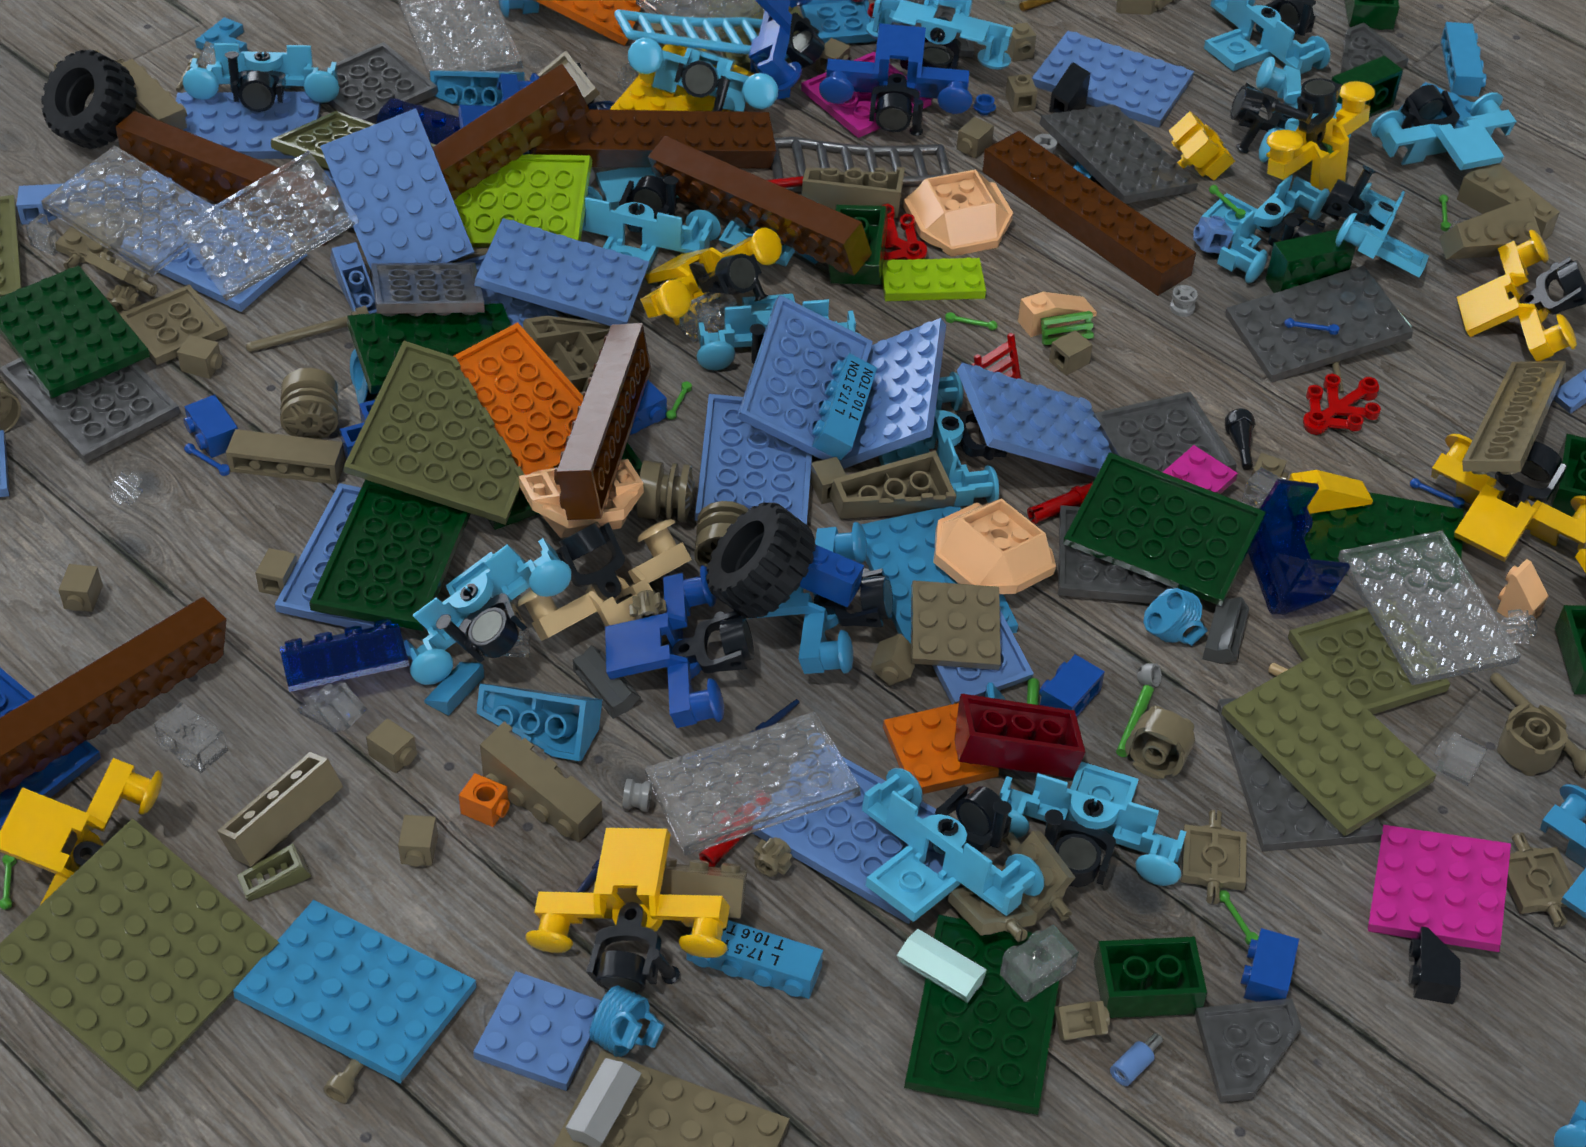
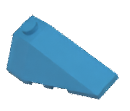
M432 70L430 71V80L438 88V93L434 96L451 104L459 106H497L502 99V91L497 90L500 74H516L518 81H525L524 72Z
M481 683L479 685L476 713L498 726L505 721L513 728V733L522 737L521 739L525 737L529 742L540 747L552 757L582 761L599 730L603 699Z

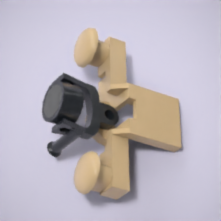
M669 519L658 522L638 536V542L642 540L646 542L653 558L628 571L634 582L630 586L615 573L624 564L625 556L620 549L609 522L601 527L596 522L560 541L559 543L562 547L555 551L559 559L569 565L572 583L577 587L588 586L585 595L558 609L551 596H539L532 590L518 600V607L525 604L534 621L532 625L540 640L543 641L595 612H598L605 626L636 620V617L630 616L629 605L633 604V596H637L639 592L644 590L653 591L649 584L650 582L692 560L683 542L676 544L668 529L669 526L676 523L675 520ZM604 544L608 546L612 552V558L609 563L593 573L580 574L577 572L573 563L574 560ZM630 593L632 594L631 597L623 600L618 604L616 603V600L620 599L621 597L628 595ZM666 635L662 636V643L668 640Z

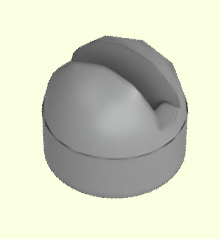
M1157 663L1141 665L1137 673L1138 682L1143 686H1159L1162 676L1160 666Z

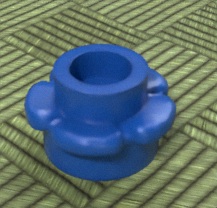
M989 94L978 95L973 104L974 110L980 115L990 114L996 109L994 98Z

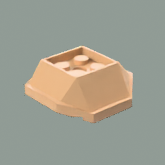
M976 169L926 178L915 191L904 199L903 204L906 213L912 214L915 218V229L919 237L933 246L942 248V251L951 257L998 248L1013 218V211L996 183L989 182Z
M623 459L619 464L602 518L567 520L565 509H562L560 506L561 489L560 485L555 483V468L539 470L529 475L519 476V486L532 510L541 514L560 538L569 537L596 522L599 523L600 527L609 522L612 530L622 528L628 514L644 493L643 481L630 461Z
M1002 498L983 505L976 502L938 520L935 532L933 563L958 584L999 587V594H1016L1054 575L1056 563L1053 551L1048 546L1046 533Z

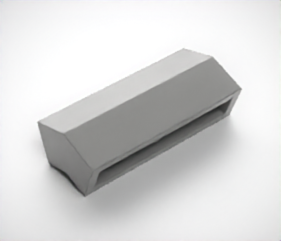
M605 1058L565 1127L571 1139L584 1143L589 1147H600L642 1073L624 1062Z

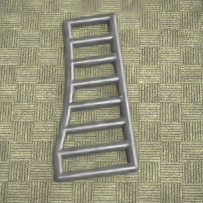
M800 137L774 138L776 154L771 165L774 179L784 178L778 147H792L798 176H804L806 169L802 148L815 149L817 151L820 168H830L826 151L841 153L845 171L854 168L851 154L865 155L869 172H874L875 168H878L875 155H889L893 172H896V167H902L899 155H913L918 176H905L903 186H919L926 178L951 174L945 148L942 144L867 146ZM923 155H937L941 175L927 174ZM802 186L785 188L792 192H802Z

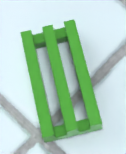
M1086 311L1041 318L1042 343L1044 345H1051L1053 341L1063 336L1048 337V335L1084 329L1085 331L1078 333L1086 339L1094 338V333L1092 332L1093 323L1091 322L1093 313ZM1085 319V323L1047 328V325Z

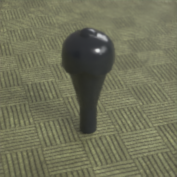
M1234 409L1225 417V430L1228 435H1231L1240 452L1242 468L1249 470L1253 467L1250 448L1252 431L1256 425L1255 418L1247 409Z

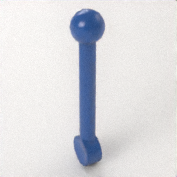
M1288 318L1284 322L1287 328L1295 326L1328 331L1331 335L1339 333V326L1336 324L1324 326L1297 322L1292 318Z
M191 443L185 445L184 450L186 453H193L219 470L220 475H229L230 468L227 464L221 465L196 450L195 446Z
M1413 478L1410 481L1412 488H1420L1452 502L1456 508H1462L1465 503L1463 498L1449 496L1422 484L1418 478Z

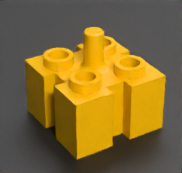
M1191 111L1169 130L1173 137L1172 144L1178 151L1183 153L1181 159L1177 162L1183 169L1193 164L1196 171L1202 177L1207 175L1214 181L1235 162L1228 149L1224 147V143L1217 132L1207 124H1203L1201 119Z

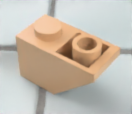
M1528 559L1519 567L1513 566L1505 578L1508 584L1498 596L1501 602L1497 609L1498 613L1525 630L1541 615L1548 599V594L1532 562Z

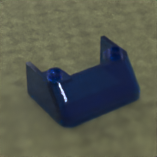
M1277 479L1260 507V510L1266 512L1265 518L1248 554L1271 614L1286 615L1329 599L1350 569L1349 563L1311 559L1306 547L1304 537L1312 528L1313 523L1307 506L1318 491V484Z

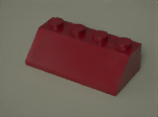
M962 693L960 695L954 739L958 762L1068 778L1074 777L1086 753L1075 710Z

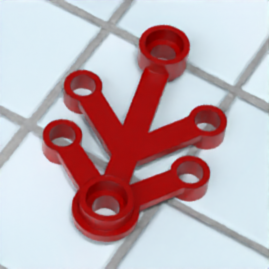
M891 204L882 205L886 206L887 211H890L887 214L888 229L885 248L895 247L899 249L888 253L885 250L884 260L925 259L927 256V246L922 241L917 240L914 229V216L912 214H904L900 218L901 228L906 232L907 241L899 238L894 222V207Z
M1336 374L1326 375L1323 386L1327 391L1328 408L1321 411L1320 406L1323 395L1322 387L1318 385L1309 386L1306 398L1309 400L1310 412H1307L1303 418L1305 430L1313 435L1323 434L1328 428L1349 429L1354 432L1360 431L1364 421L1363 417L1369 420H1376L1379 417L1381 407L1374 402L1367 403L1365 407H1353L1351 405L1360 399L1367 401L1376 399L1379 391L1378 381L1373 377H1365L1359 382L1357 389L1339 400L1338 388L1341 378ZM1336 415L1348 416L1347 419H1339L1333 417Z

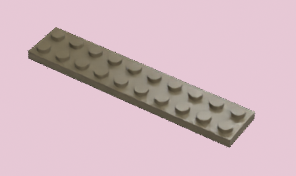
M1523 361L1511 363L1462 460L1463 471H1472L1473 474L1501 472L1505 475L1522 471L1566 372L1565 361Z

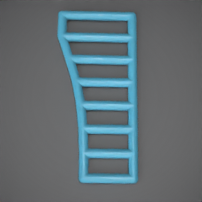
M619 9L614 12L617 22L629 40L650 38L660 44L749 55L751 45H744L733 27L741 26L752 43V40L758 37L753 28L760 29L762 19L747 17H681ZM628 20L639 22L643 31L633 30ZM650 23L660 24L666 34L655 33ZM672 25L682 26L688 37L678 36ZM693 27H702L710 40L700 39ZM713 27H722L731 43L722 42ZM765 53L758 55L761 57H768Z

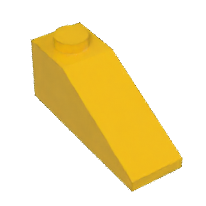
M1320 470L1291 473L1285 493V498L1294 516L1371 505L1373 502L1363 481Z

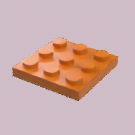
M959 703L883 720V729L899 767L909 771L918 780L923 794L998 777L999 768L958 762L954 739Z

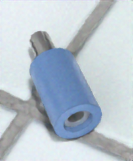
M1154 1033L1145 1043L1136 1041L1111 1066L1110 1073L1119 1084L1129 1086L1155 1059L1153 1051L1162 1043V1037Z

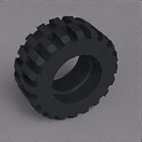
M95 50L76 51L75 54L71 53L65 56V60L59 61L55 65L57 68L50 72L48 83H45L43 87L45 93L41 98V103L44 105L42 113L47 126L56 135L83 148H101L108 145V142H114L118 139L115 126L128 117L133 109L135 110L136 101L134 99L137 97V90L133 87L135 85L133 77L126 67ZM94 89L93 97L89 105L84 110L86 100L89 94Z
M760 503L758 506L751 507L746 514L742 513L737 518V521L727 528V532L719 539L717 548L713 550L710 556L711 562L707 566L708 574L706 575V581L711 594L746 618L764 617L768 615V612H774L781 603H785L790 599L792 592L799 588L803 577H806L809 571L808 567L813 562V552L815 551V539L812 530L778 503Z

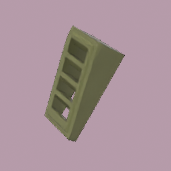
M293 843L237 875L248 902L312 877L302 853ZM269 873L270 878L265 880L264 875ZM257 878L259 885L254 887L251 879Z

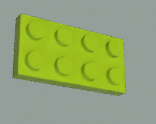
M980 258L884 260L882 286L885 301L985 299L986 297Z

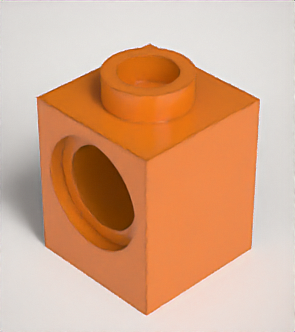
M476 773L473 774L459 794L461 814L491 827H494L500 817H505L510 807L507 786Z

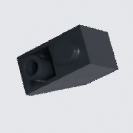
M1071 63L1051 93L1049 112L1053 114L1085 109L1091 73L1076 63Z
M1421 926L1417 938H1412L1409 946V957L1414 958V965H1411L1409 971V984L1414 985V998L1453 1005L1461 988V960L1428 927Z

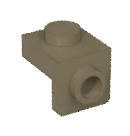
M1091 1000L1054 1007L1060 1040L1108 1034L1107 1026L1110 1024V1016L1103 1001Z

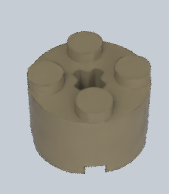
M1522 704L1510 712L1500 735L1497 751L1509 764L1521 770L1523 774L1535 776L1540 772L1550 770L1557 763L1568 739L1567 725L1560 714L1547 706L1540 705L1539 708L1529 707L1530 704Z
M1152 706L1141 715L1126 741L1125 752L1127 757L1130 754L1134 760L1132 765L1146 776L1156 779H1164L1166 775L1172 774L1175 776L1181 771L1194 747V724L1191 720L1182 718L1172 711L1165 710L1160 706Z

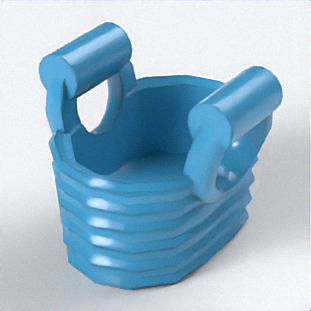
M1178 588L1167 589L1145 610L1143 623L1146 630L1164 642L1176 643L1179 641L1193 646L1208 632L1200 621L1202 617V604L1196 595ZM1196 626L1186 637L1183 636V633L1189 627Z
M616 985L611 987L603 996L592 1020L589 1036L591 1041L615 1057H622L633 1049L635 1044L655 1048L665 1024L649 1012L650 1006L647 998ZM640 1019H648L650 1021L644 1038L638 1036L643 1026L638 1022Z

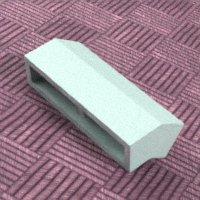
M919 929L906 940L897 954L899 962L967 1003L975 991L982 985L987 969Z

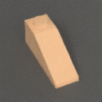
M1040 292L1021 299L1018 323L1030 337L1042 334L1041 318L1086 311L1092 312L1093 317H1095L1097 312L1082 296ZM1083 320L1047 325V328L1061 327Z

